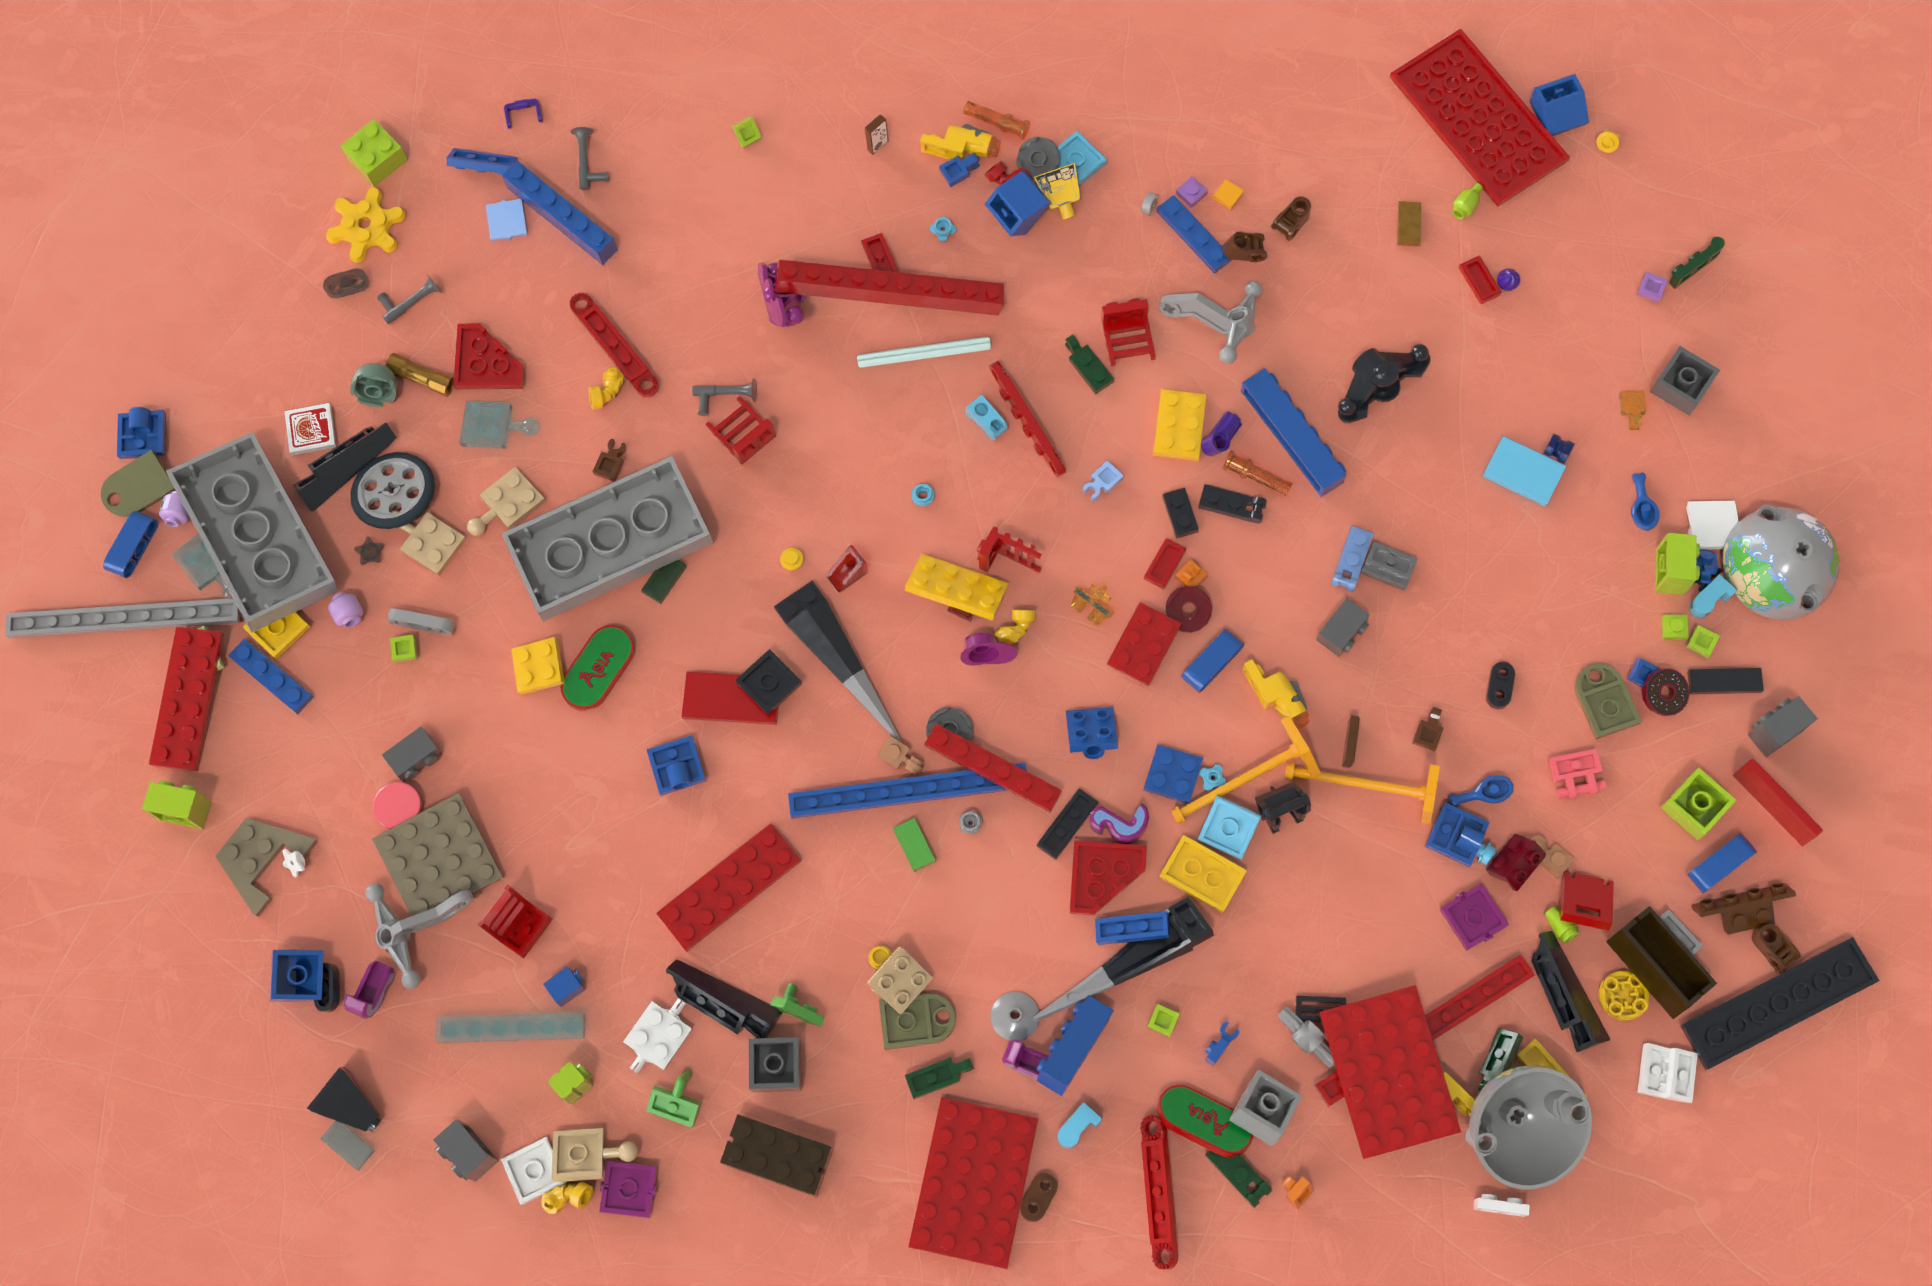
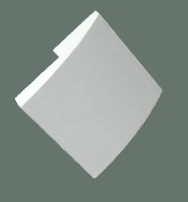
M1688 501L1686 506L1690 524L1688 534L1697 535V543L1700 544V550L1724 549L1725 541L1730 531L1738 523L1735 501Z
M1644 1043L1637 1093L1692 1103L1698 1054L1678 1048L1670 1049L1651 1043Z

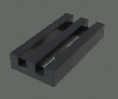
M1296 996V1015L1303 1022L1309 1020L1322 1023L1320 1016H1304L1302 1012L1319 1013L1333 1007L1302 1006V1002L1337 1003L1342 1006L1346 1005V998Z

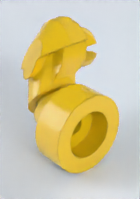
M610 367L603 373L604 390L599 386L589 387V401L592 410L601 409L606 402L610 401L611 398L614 399L616 393H618L619 388L623 384L624 375L617 368Z
M1012 610V620L1016 622V626L1000 627L999 630L995 631L994 636L998 638L1000 643L1012 645L1018 642V639L1027 634L1025 631L1028 630L1030 624L1035 620L1036 610Z
M580 1182L576 1185L567 1183L562 1186L560 1185L543 1194L541 1200L542 1207L546 1212L555 1214L562 1211L568 1199H570L571 1205L583 1209L590 1202L594 1189L585 1182Z

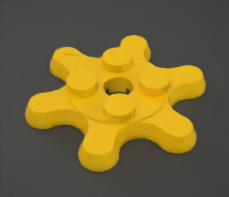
M375 187L368 189L365 199L357 204H352L345 198H338L335 201L334 207L343 218L338 226L329 228L326 233V239L332 244H337L341 241H347L351 244L349 257L354 263L363 262L366 258L367 250L373 246L382 248L386 253H392L398 248V242L390 236L389 229L392 225L403 222L406 218V212L401 207L383 209L381 207L382 191ZM371 220L367 228L360 227L361 221Z

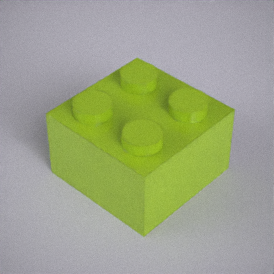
M375 119L340 145L346 158L373 187L408 160L402 147Z
M1667 533L1656 548L1655 593L1684 595L1693 586V583L1699 579L1700 567L1696 566V558L1700 554V544L1697 543V535Z
M1698 767L1660 808L1698 841L1737 800Z
M160 780L159 783L150 782L142 810L160 821L204 829L211 801L204 797V793L198 792L195 787L183 785L182 788L174 787L172 782Z

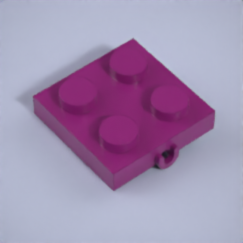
M1482 883L1466 893L1464 891L1455 896V900L1439 909L1466 951L1483 941L1487 942L1492 939L1494 934L1509 925Z
M607 1161L604 1181H601L600 1184L602 1197L599 1212L650 1218L653 1198H655V1190L657 1189L655 1183L658 1167Z

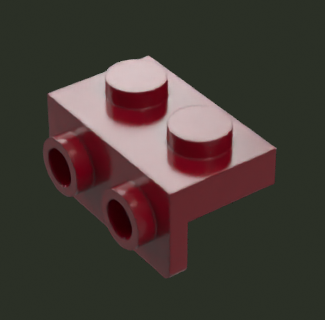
M1514 834L1486 868V871L1490 876L1507 882L1512 890L1518 891L1543 861L1545 854L1535 841Z

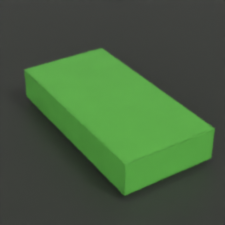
M915 818L893 828L914 872L936 862Z

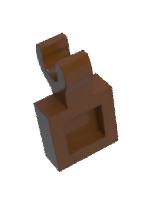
M1433 707L1427 722L1420 720L1412 744L1434 752L1436 751L1444 729L1437 726L1442 712L1441 709Z

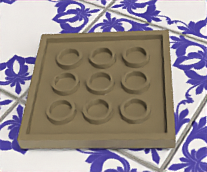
M460 793L372 838L411 916L437 907L458 892L471 890L472 894L504 878Z

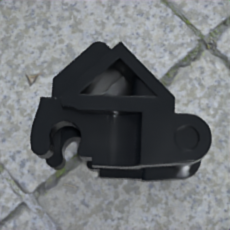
M1294 781L1277 789L1270 786V792L1255 797L1259 813L1262 815L1261 819L1262 821H1267L1272 834L1280 831L1281 820L1279 816L1290 813L1298 824L1304 821L1305 815L1311 811V802L1308 795Z

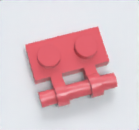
M1597 749L1548 759L1554 783L1563 781L1565 788L1556 790L1558 799L1565 797L1572 799L1576 798L1579 794L1588 793L1591 795L1598 793L1599 790L1606 789L1605 781H1596L1594 775L1603 772ZM1585 777L1586 784L1574 785L1573 779Z

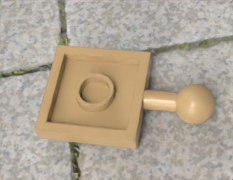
M514 467L479 495L491 510L480 518L470 519L467 523V530L471 535L479 536L484 533L486 525L496 517L510 530L545 503V499L520 471Z
M391 511L390 513L397 514L400 511ZM428 512L416 527L410 523L399 527L410 534L401 546V552L438 576L466 540L465 536Z
M603 1128L553 1131L552 1181L603 1179L604 1158L620 1157L623 1161L630 1162L637 1157L638 1148L636 1144L629 1141L622 1143L620 1147L604 1148L605 1132Z

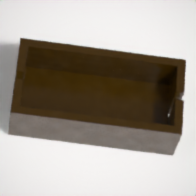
M1650 906L1606 941L1672 1019H1675L1689 1009L1717 984Z
M737 1114L730 1133L733 1142L727 1141L720 1163L817 1197L824 1179V1175L818 1172V1170L821 1168L827 1171L834 1149L820 1142Z

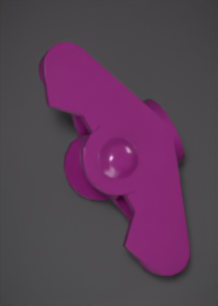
M758 263V277L769 321L780 327H789L801 323L804 319V312L800 308V303L804 302L806 295L775 292L778 263H771L768 266L765 263Z

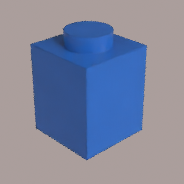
M569 967L564 968L543 984L560 1007L585 990L581 984L584 982V979L577 970L572 972Z

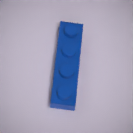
M1174 195L1157 207L1156 212L1214 274L1231 262V259H1228L1223 254L1222 246Z
M243 639L228 655L297 715L313 699V696L247 640Z

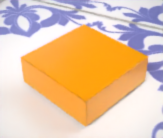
M1225 179L1214 193L1213 200L1232 210L1242 197L1244 190Z

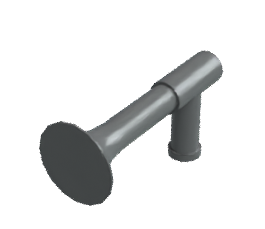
M588 127L573 128L571 133L577 137L579 146V189L588 190L589 182H609L608 172L589 173L587 140L589 135L594 133V130Z
M428 274L425 285L395 307L388 299L386 293H381L377 296L378 301L387 310V313L382 316L387 324L398 318L426 295L432 292L442 293Z
M755 378L752 379L751 383L743 386H693V396H700L698 415H708V396L746 395L755 402L757 398Z

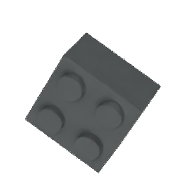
M1680 346L1650 392L1690 416L1720 369Z
M1800 696L1792 701L1790 698H1787L1774 710L1767 712L1752 725L1754 730L1748 736L1767 758L1802 733L1818 718Z
M799 1037L749 1039V1090L751 1092L802 1091L801 1040Z
M458 1119L453 1121L433 1139L438 1145L435 1150L443 1159L447 1158L454 1164L451 1166V1169L459 1178L463 1177L465 1180L470 1179L476 1182L498 1162V1159L469 1125Z

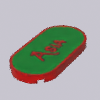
M607 625L597 629L590 636L565 673V684H561L562 696L569 706L576 710L585 711L586 709H594L600 706L607 698L634 656L632 637L624 628L616 625Z
M1171 1086L1162 1093L1158 1101L1157 1111L1162 1123L1169 1130L1220 1156L1233 1157L1234 1155H1241L1252 1142L1253 1135L1229 1121L1234 1111L1233 1108L1189 1086Z

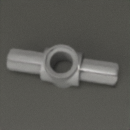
M1285 1007L1278 1014V1018L1293 1032L1291 1039L1305 1053L1310 1054L1313 1052L1327 1067L1333 1066L1334 1061L1330 1048L1323 1042L1325 1035L1311 1021L1306 1020L1303 1022L1289 1007Z

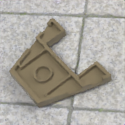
M246 818L217 853L216 858L252 913L259 917L272 899L254 886L255 882L285 845L293 851H299L305 859L318 841L309 836Z

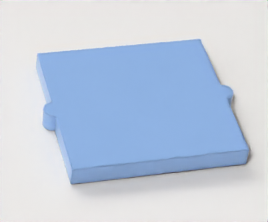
M522 198L510 201L502 200L499 203L486 205L491 241L511 240L512 237L527 235Z

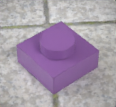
M1191 176L1176 190V195L1192 208L1207 195L1208 190Z
M1646 272L1637 295L1659 302L1668 280Z

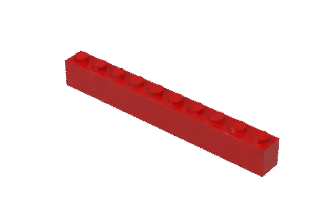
M780 259L776 269L775 292L989 315H999L1004 305L1003 283Z

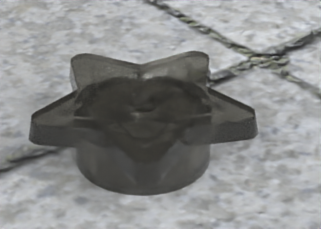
M366 537L363 545L355 547V552L361 555V565L367 562H381L380 551L383 549L384 544L374 543L370 537Z

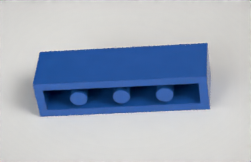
M1089 995L1084 1003L1079 1001L1072 1012L1075 1017L1072 1021L1067 1019L1060 1031L1063 1033V1036L1060 1040L1055 1038L1048 1051L1051 1052V1055L1048 1059L1043 1057L1036 1070L1040 1073L1036 1081L1063 1096L1107 1025L1114 1010Z

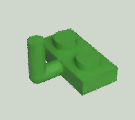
M788 983L782 998L774 996L771 1006L779 1009L780 1012L790 1014L806 1023L821 1027L825 1017L816 1013L818 1009L804 1004L803 1007L798 1005L799 1000L794 998L797 986Z
M689 1069L683 1071L676 1079L673 1092L654 1086L646 1111L692 1128L695 1125L701 1102L682 1095L685 1084L693 1075L692 1071Z

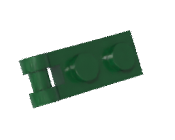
M1714 237L1707 249L1703 252H1695L1688 259L1689 262L1683 265L1681 263L1671 272L1673 276L1669 284L1676 289L1717 258L1725 245L1724 239Z
M1209 1151L1205 1155L1253 1208L1260 1203L1259 1200L1264 1195L1268 1196L1272 1192L1270 1186L1262 1180L1239 1154L1233 1157H1223ZM1251 1182L1257 1186L1252 1193L1246 1188Z

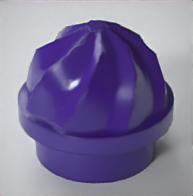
M1507 268L1499 273L1497 282L1502 290L1511 291L1519 286L1520 276L1514 269Z

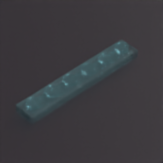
M584 1013L437 1017L436 1019L437 1043L585 1039Z

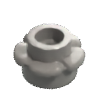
M967 811L965 814H962L959 818L961 831L966 834L977 833L982 825L981 816L977 815L974 811Z

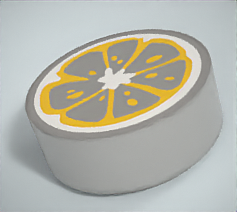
M1149 192L1146 195L1141 208L1142 213L1149 216L1153 214L1158 203L1159 196L1157 194Z

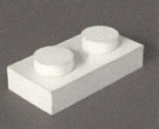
M1482 1194L1481 1198L1474 1199L1473 1210L1525 1217L1529 1215L1530 1205L1522 1204L1523 1200L1518 1198H1507L1506 1202L1497 1200L1495 1195Z

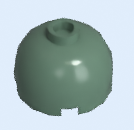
M379 363L364 364L355 371L351 380L350 392L352 396L354 393L358 397L357 401L370 407H382L383 403L389 402L390 404L396 398L397 379L392 370L385 365Z

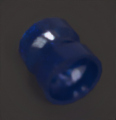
M1554 433L1543 454L1549 457L1554 456L1559 462L1565 464L1575 443L1569 440L1564 441L1561 439V436Z

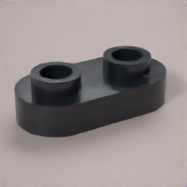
M1507 662L1495 664L1490 671L1486 701L1494 709H1503L1511 701L1515 670ZM1505 670L1507 676H1502L1499 671ZM1497 692L1503 694L1502 699L1496 697Z
M323 963L322 1000H314V1004L319 1011L332 1012L338 1007L340 1001L339 969L334 964Z

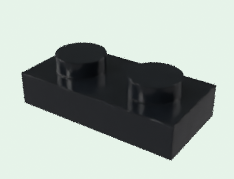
M1185 488L1164 493L1162 498L1176 539L1198 533L1199 529Z

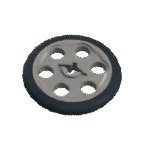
M394 452L377 457L366 464L353 481L350 493L353 511L361 521L375 528L393 529L405 526L420 517L428 508L435 490L434 475L427 463L415 455ZM387 468H394V472L391 475H384V471ZM410 471L415 472L413 478L404 479L406 473ZM370 483H377V487L374 490H366ZM395 487L394 493L390 494L391 489ZM411 491H419L417 497L408 498V495ZM381 502L378 509L370 510L372 503ZM394 506H402V509L399 513H390Z

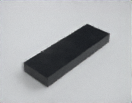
M1761 668L1689 669L1687 671L1690 694L1762 693L1764 691Z
M1079 788L1036 846L1054 860H1057L1090 816L1091 811L1096 808L1098 801Z

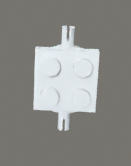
M677 998L672 1008L668 1010L661 1008L651 1001L623 1041L638 1055L631 1067H629L631 1070L638 1074L645 1062L653 1063L662 1070H665L692 1031V1028L683 1023L678 1016L686 1005L685 1002L682 1001L681 1003V1000Z

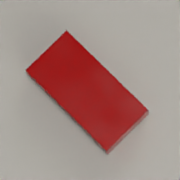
M1480 255L1460 264L1459 269L1480 304L1501 295L1502 291Z
M1166 538L1145 573L1144 579L1165 589L1187 548Z

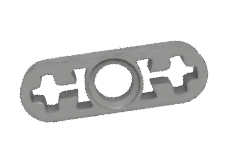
M395 608L389 610L387 617L389 623L397 626L442 635H452L455 627V622L446 618Z

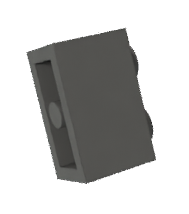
M1346 598L1319 632L1316 640L1338 657L1343 651L1348 653L1355 644L1353 638L1357 633L1362 635L1368 628L1369 623H1367L1370 614Z
M419 727L382 754L397 777L403 782L415 778L422 768L433 765L439 759L438 757L442 755L441 751L422 727Z

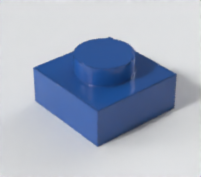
M1637 658L1627 680L1643 687L1647 676L1661 668L1641 658Z

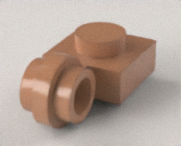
M889 736L877 755L897 769L904 761L906 763L904 768L915 775L923 769L921 767L923 765L921 760L913 755L910 758L906 757L911 748L892 736Z
M1540 835L1530 838L1537 843L1545 854V858L1540 865L1558 879L1574 861V858L1556 843L1548 850L1546 847L1548 845L1547 840Z

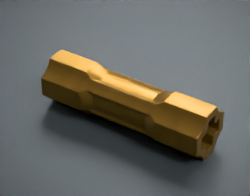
M396 353L390 354L385 366L391 369L395 376L406 378L428 387L431 391L443 396H449L454 388L453 377L416 364Z

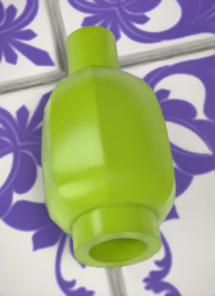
M1475 183L1472 189H1465L1457 196L1453 204L1454 209L1452 210V214L1456 218L1463 219L1472 215L1479 204V193L1483 189L1482 185Z

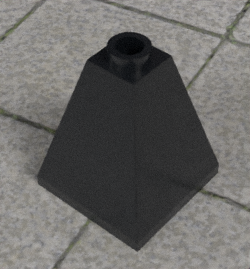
M345 1067L337 1069L307 1107L311 1112L365 1132L368 1130L373 1132L381 1122V1119L378 1118L380 1114Z

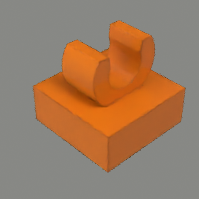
M1192 559L1175 574V579L1184 587H1198L1208 577V573Z
M1288 1176L1282 1183L1289 1192L1286 1197L1290 1204L1297 1209L1301 1207L1314 1191L1310 1182L1303 1177L1296 1182Z

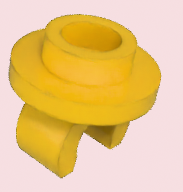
M1605 129L1597 138L1598 148L1606 153L1615 151L1619 146L1620 135Z

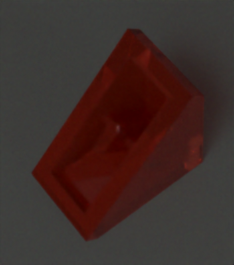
M849 545L825 576L840 593L866 575L868 570L862 556L853 545Z

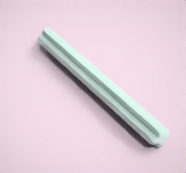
M986 336L857 355V363L862 368L991 349L990 338Z

